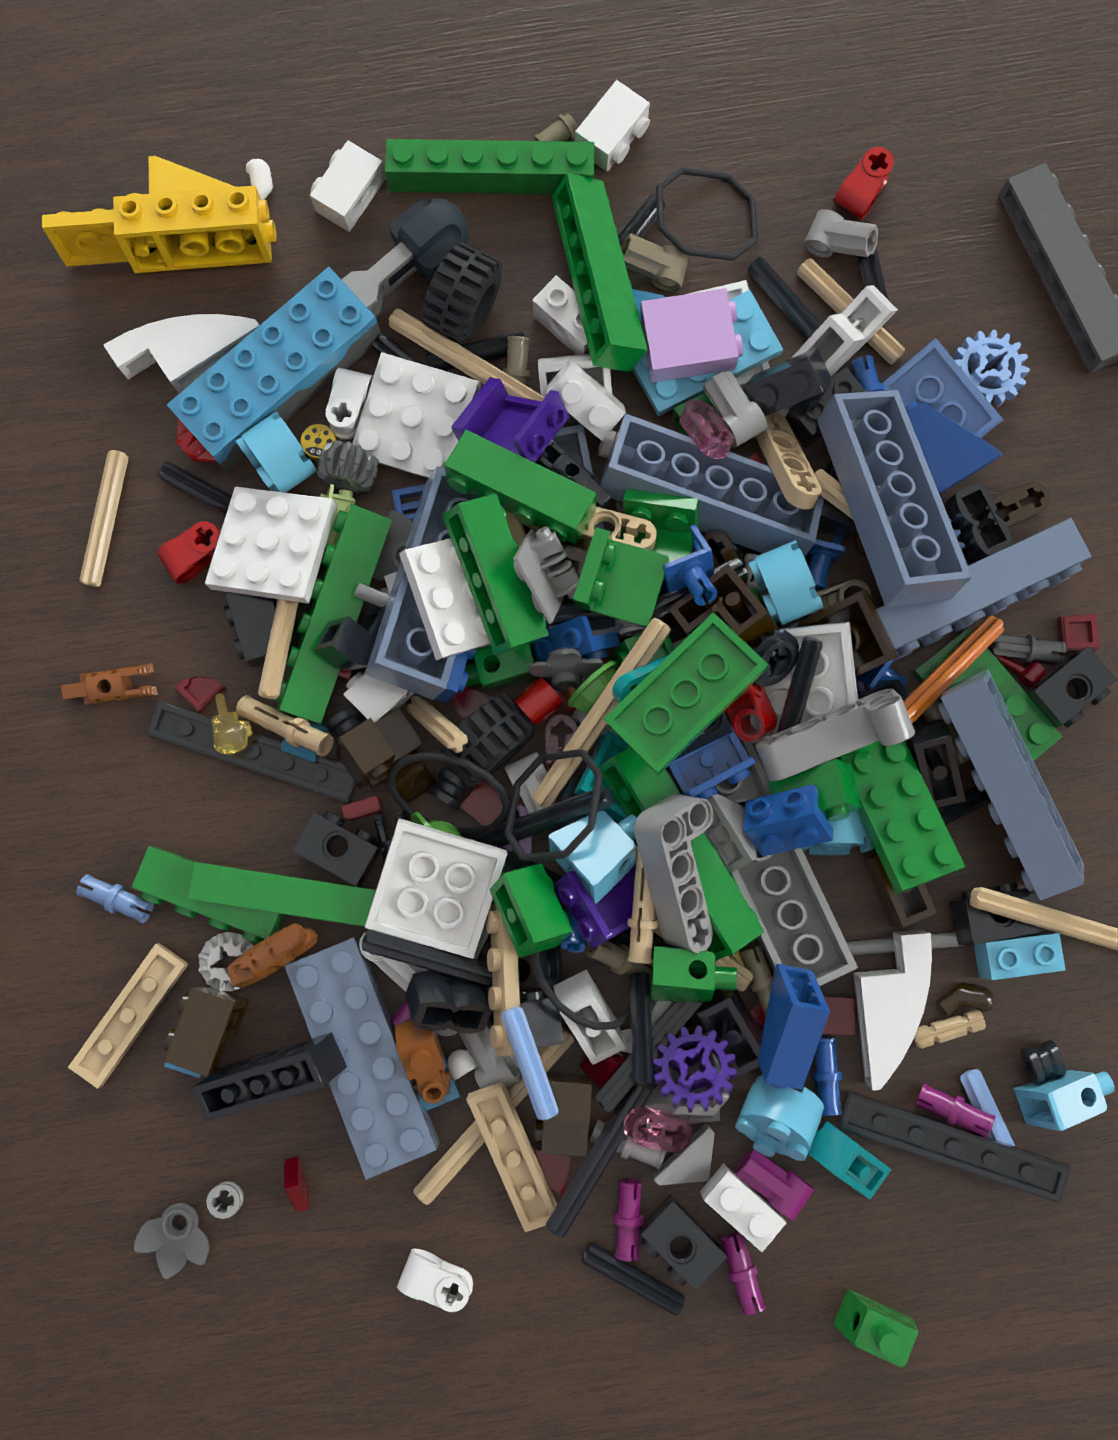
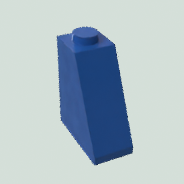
M913 401L905 406L939 495L1003 456L999 449L929 404L922 402L917 405L916 401Z
M777 964L774 971L758 1063L765 1083L771 1084L776 1088L784 1089L789 1087L802 1090L830 1014L829 1007L813 970Z

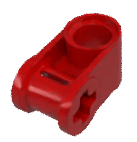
M874 147L867 151L853 172L843 181L833 198V202L862 220L888 181V175L894 166L892 153L883 147Z
M201 521L194 524L178 537L167 541L157 550V555L176 584L185 583L193 579L203 569L211 565L221 529H218L210 522ZM209 535H212L210 537L211 544L209 546H206L208 544L207 537Z
M542 677L534 681L514 701L536 726H540L563 705L561 697Z
M756 683L750 685L726 709L734 732L743 741L751 742L772 733L777 726V715L766 694L765 687L759 686ZM752 714L760 720L759 731L751 725L750 718Z

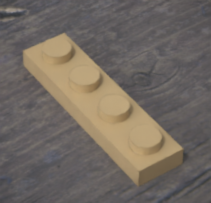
M493 904L490 906V911L486 918V930L491 934V949L487 953L488 970L492 972L493 987L489 989L488 1002L490 1009L494 1010V1026L490 1029V1044L492 1049H495V1057H512L515 1054L501 1014L510 1008L520 1007L518 955L497 906Z
M156 943L68 1068L97 1089L101 1088L189 964L162 944Z
M502 1081L469 1093L466 1100L524 1231L528 1232L546 1226L557 1203L504 1082Z

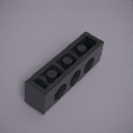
M331 1032L220 1067L215 1074L205 1077L194 1085L192 1090L206 1121H211L322 1088L347 1068V1065Z

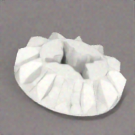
M233 932L217 934L205 942V946L198 957L199 972L206 980V984L220 991L240 989L232 985L226 967H214V964L223 959L222 953L224 951L227 952L228 956L238 957L253 947V944L243 938L242 935Z

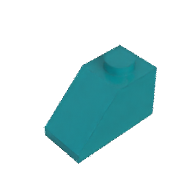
M828 1121L822 1129L816 1132L808 1152L811 1157L836 1177L870 1200L892 1170Z

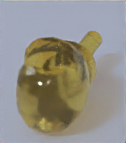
M224 694L215 695L219 715L213 716L211 720L216 751L221 754H233L246 749L248 744L247 737L252 735L249 721H239L236 712L227 711Z

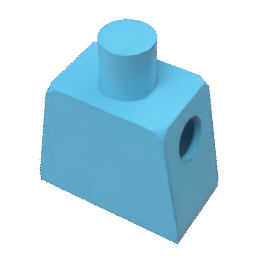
M605 811L597 812L593 831L570 856L565 859H555L566 873L571 870L576 872L594 904L599 902L636 863V845L633 840L636 839L634 827L637 818L632 814L616 824ZM589 816L550 834V852L564 851L587 826Z
M1068 1070L1065 1076L1059 1078L1049 1076L1045 1078L1044 1083L1035 1085L1031 1082L1013 1089L1027 1125L1062 1131L1105 1112L1107 1104L1104 1096L1113 1093L1115 1087L1109 1074L1104 1071L1094 1074L1092 1072Z

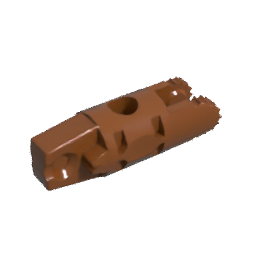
M153 664L79 674L81 683L61 685L63 699L83 697L84 705H91L111 700H126L157 695L156 686L148 685L132 689L130 675L142 676L154 672ZM108 681H109L110 684H111V690H110V691H109L108 688H107V682H108Z
M296 923L285 927L279 932H275L248 949L227 967L232 985L243 988L265 979L317 943L318 934L310 928L304 927L302 929V926Z

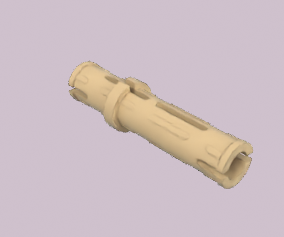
M249 695L243 696L237 703L236 713L239 714V717L250 720L284 737L286 742L294 747L302 746L321 757L327 755L332 749L334 742L333 737H331L332 735L310 726V723L303 718L298 717L295 719L253 699Z
M636 846L632 918H628L627 926L631 927L628 961L652 963L654 929L658 928V920H654L655 908L639 848Z

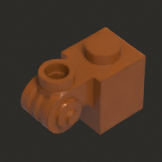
M412 1020L395 1025L397 1052L409 1081L416 1079V1082L413 1083L416 1092H419L420 1097H423L425 1102L432 1104L440 1102L445 1095L450 1094L449 1087H451L450 1080L452 1078L450 1072H445L442 1043L437 1030L430 1031L417 1028L412 1024Z

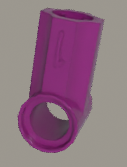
M753 1147L742 1158L735 1172L737 1177L752 1189L767 1198L766 1201L792 1221L796 1219L815 1191L811 1185L789 1169L783 1170L766 1156L757 1152Z

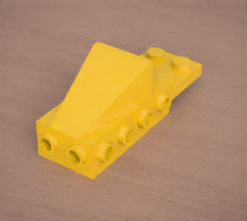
M148 156L149 194L132 193L127 196L113 197L114 209L111 210L94 209L92 211L74 213L62 211L56 214L42 215V229L66 267L129 262L134 273L271 263V242H276L277 239L275 223L273 220H269L268 203L266 200H261L256 185L235 187L157 156ZM253 240L257 241L254 245L249 244ZM156 248L154 252L149 253V249Z

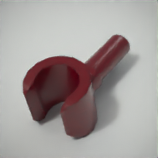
M995 656L1002 665L1018 674L1019 680L1027 687L1035 686L1047 673L1044 667L1036 661H1032L1027 667H1023L1020 663L1018 664L1006 656Z

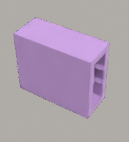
M727 288L641 301L639 317L647 342L648 351L646 352L651 383L735 370L738 358L743 356V344L741 335H735L733 323L737 322V311L734 300L729 301Z

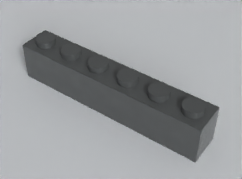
M1043 163L1008 178L998 196L1089 374L1118 362V296L1112 292L1106 280L1103 266L1097 263L1090 249V241L1087 235L1081 232L1075 220L1072 206L1066 203L1060 191L1057 177L1050 172L1047 164Z

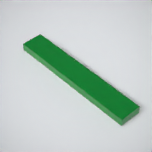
M194 862L187 899L365 926L376 890Z

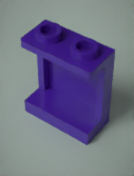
M489 377L451 426V429L458 441L465 430H468L535 463L569 418V414L558 391L550 390L542 401L508 395L501 379Z
M636 839L633 840L635 845L638 846ZM636 863L596 904L591 900L574 870L569 871L555 882L560 901L565 907L570 909L577 921L580 935L590 943L593 949L631 928L627 926L628 918H632Z

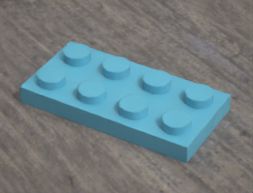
M750 290L729 300H734L736 305L737 322L733 323L735 335H741L743 344V356L738 358L735 370H731L735 378L781 355L783 351L781 344ZM646 353L632 369L658 417L678 405L704 394V384L711 380L713 376L721 373L651 383Z

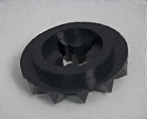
M773 629L768 637L760 636V643L757 646L750 647L765 662L769 658L767 663L768 669L754 683L764 687L772 686L782 681L794 668L799 654V643L788 631L780 632Z

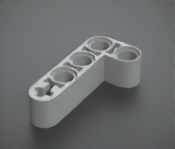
M886 689L766 737L755 744V748L769 781H778L876 741H879L884 746L903 742L915 734V730L902 697L895 690Z
M673 794L643 811L635 822L634 831L664 942L673 947L699 953L709 947L713 937V930L690 841L709 828L713 819V808L706 799Z

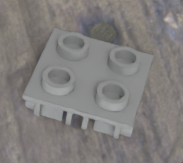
M547 526L541 528L536 533L530 530L513 559L517 576L521 581H526L532 592V601L536 610L541 614L543 613L550 624L553 623L565 595L568 594L569 598L574 597L579 576L574 567L570 568L572 566L570 560L558 563L567 556L565 550H562L563 546L555 531H550Z

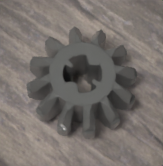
M337 440L333 443L325 444L318 460L317 475L326 484H333L335 489L349 490L359 494L370 491L377 476L379 460L373 456L370 450H364L361 445L356 446L349 441L343 443Z

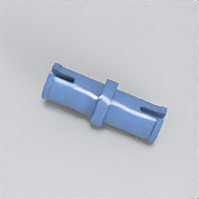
M86 874L80 882L92 887L93 890L81 886L77 887V896L103 905L104 910L109 913L117 911L138 920L140 923H145L150 915L137 910V907L151 912L153 910L154 903L127 892L124 886L120 884L110 885L89 874Z

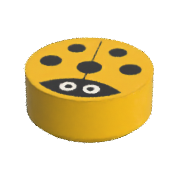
M323 424L309 426L301 436L303 451L314 461L319 460L320 453L326 443L337 441L333 431Z

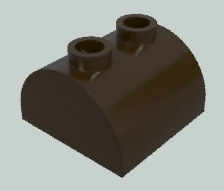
M867 589L799 622L801 627L849 622L855 677L899 657Z

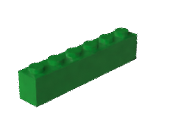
M386 139L385 173L390 192L553 194L567 172L594 179V142Z
M567 172L551 198L592 364L595 367L630 372L648 349L605 186L602 180Z
M353 504L347 506L345 511H338L332 530L336 531L337 534L333 545L327 544L320 563L325 565L321 579L316 578L311 594L313 602L309 613L303 611L296 632L301 633L297 647L292 645L288 651L285 666L290 668L285 681L282 680L279 696L276 699H272L277 701L275 709L321 724L340 669L330 665L313 650L330 621L350 616L357 622L364 600L354 597L356 587L359 583L369 587L392 519Z
M630 747L611 757L598 767L602 772L605 783L611 789L613 796L626 817L632 814L638 818L643 811L673 794L681 795L678 785L670 778L665 769L657 775ZM703 832L690 842L713 930L712 941L707 950L708 952L715 953V961L736 953L765 931L758 921L757 914L749 907L741 894L736 880L729 874L719 858L717 849L710 843Z

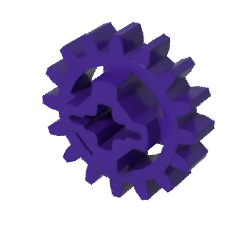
M697 1026L695 1033L689 1035L688 1030L682 1027L680 1038L677 1039L671 1033L667 1035L669 1047L664 1045L657 1047V1052L663 1059H653V1068L662 1072L654 1075L655 1084L665 1083L661 1089V1096L665 1098L672 1094L674 1096L673 1107L677 1108L683 1101L687 1103L689 1113L693 1112L695 1104H700L703 1111L707 1112L710 1100H713L718 1105L722 1104L721 1091L731 1094L733 1086L726 1079H736L737 1070L728 1067L735 1063V1055L724 1054L728 1048V1042L725 1040L717 1044L715 1042V1031L712 1030L706 1037L702 1035L701 1026ZM687 1046H697L690 1050H682V1048ZM712 1053L720 1064L721 1073L711 1066L710 1059ZM702 1058L701 1072L696 1071L688 1079V1066L694 1067ZM669 1065L679 1073L680 1077L677 1085L670 1077ZM703 1087L709 1089L701 1093H692L693 1090Z

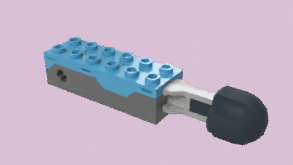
M432 198L424 199L412 205L391 223L390 234L396 247L368 271H351L341 280L330 267L326 268L171 400L167 406L178 418L176 443L193 462L218 463L227 473L246 457L236 442L241 437V434L275 411L284 422L288 421L333 382L338 368L348 369L372 348V344L377 336L381 334L376 317L382 313L384 298L415 271L421 276H425L428 280H432L446 254L458 243H468V223L459 208L445 199Z

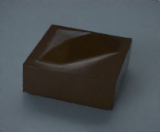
M422 760L406 764L396 773L395 786L407 803H410L426 792L430 786L437 783Z

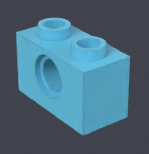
M1041 932L974 945L979 978L997 980L1066 970L1059 933Z

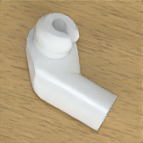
M251 159L246 164V173H249L251 186L256 185L261 200H264L273 189L270 168L262 159Z

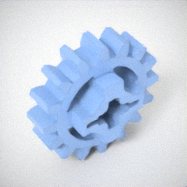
M992 330L986 338L982 331H978L973 339L967 337L961 344L962 348L958 347L953 357L989 403L993 400L994 404L1000 407L1005 402V398L1011 401L1018 394L1017 390L1020 391L1026 384L1023 378L1029 373L1030 368L1021 365L1026 361L1028 355H1019L1017 353L1021 343L1017 342L1010 345L1008 343L1010 339L1009 334L999 339L997 338V331ZM995 364H997L995 369H991L990 371L987 370L985 373L981 374V372L984 369H987L989 367L991 368ZM968 366L971 368V374H969Z

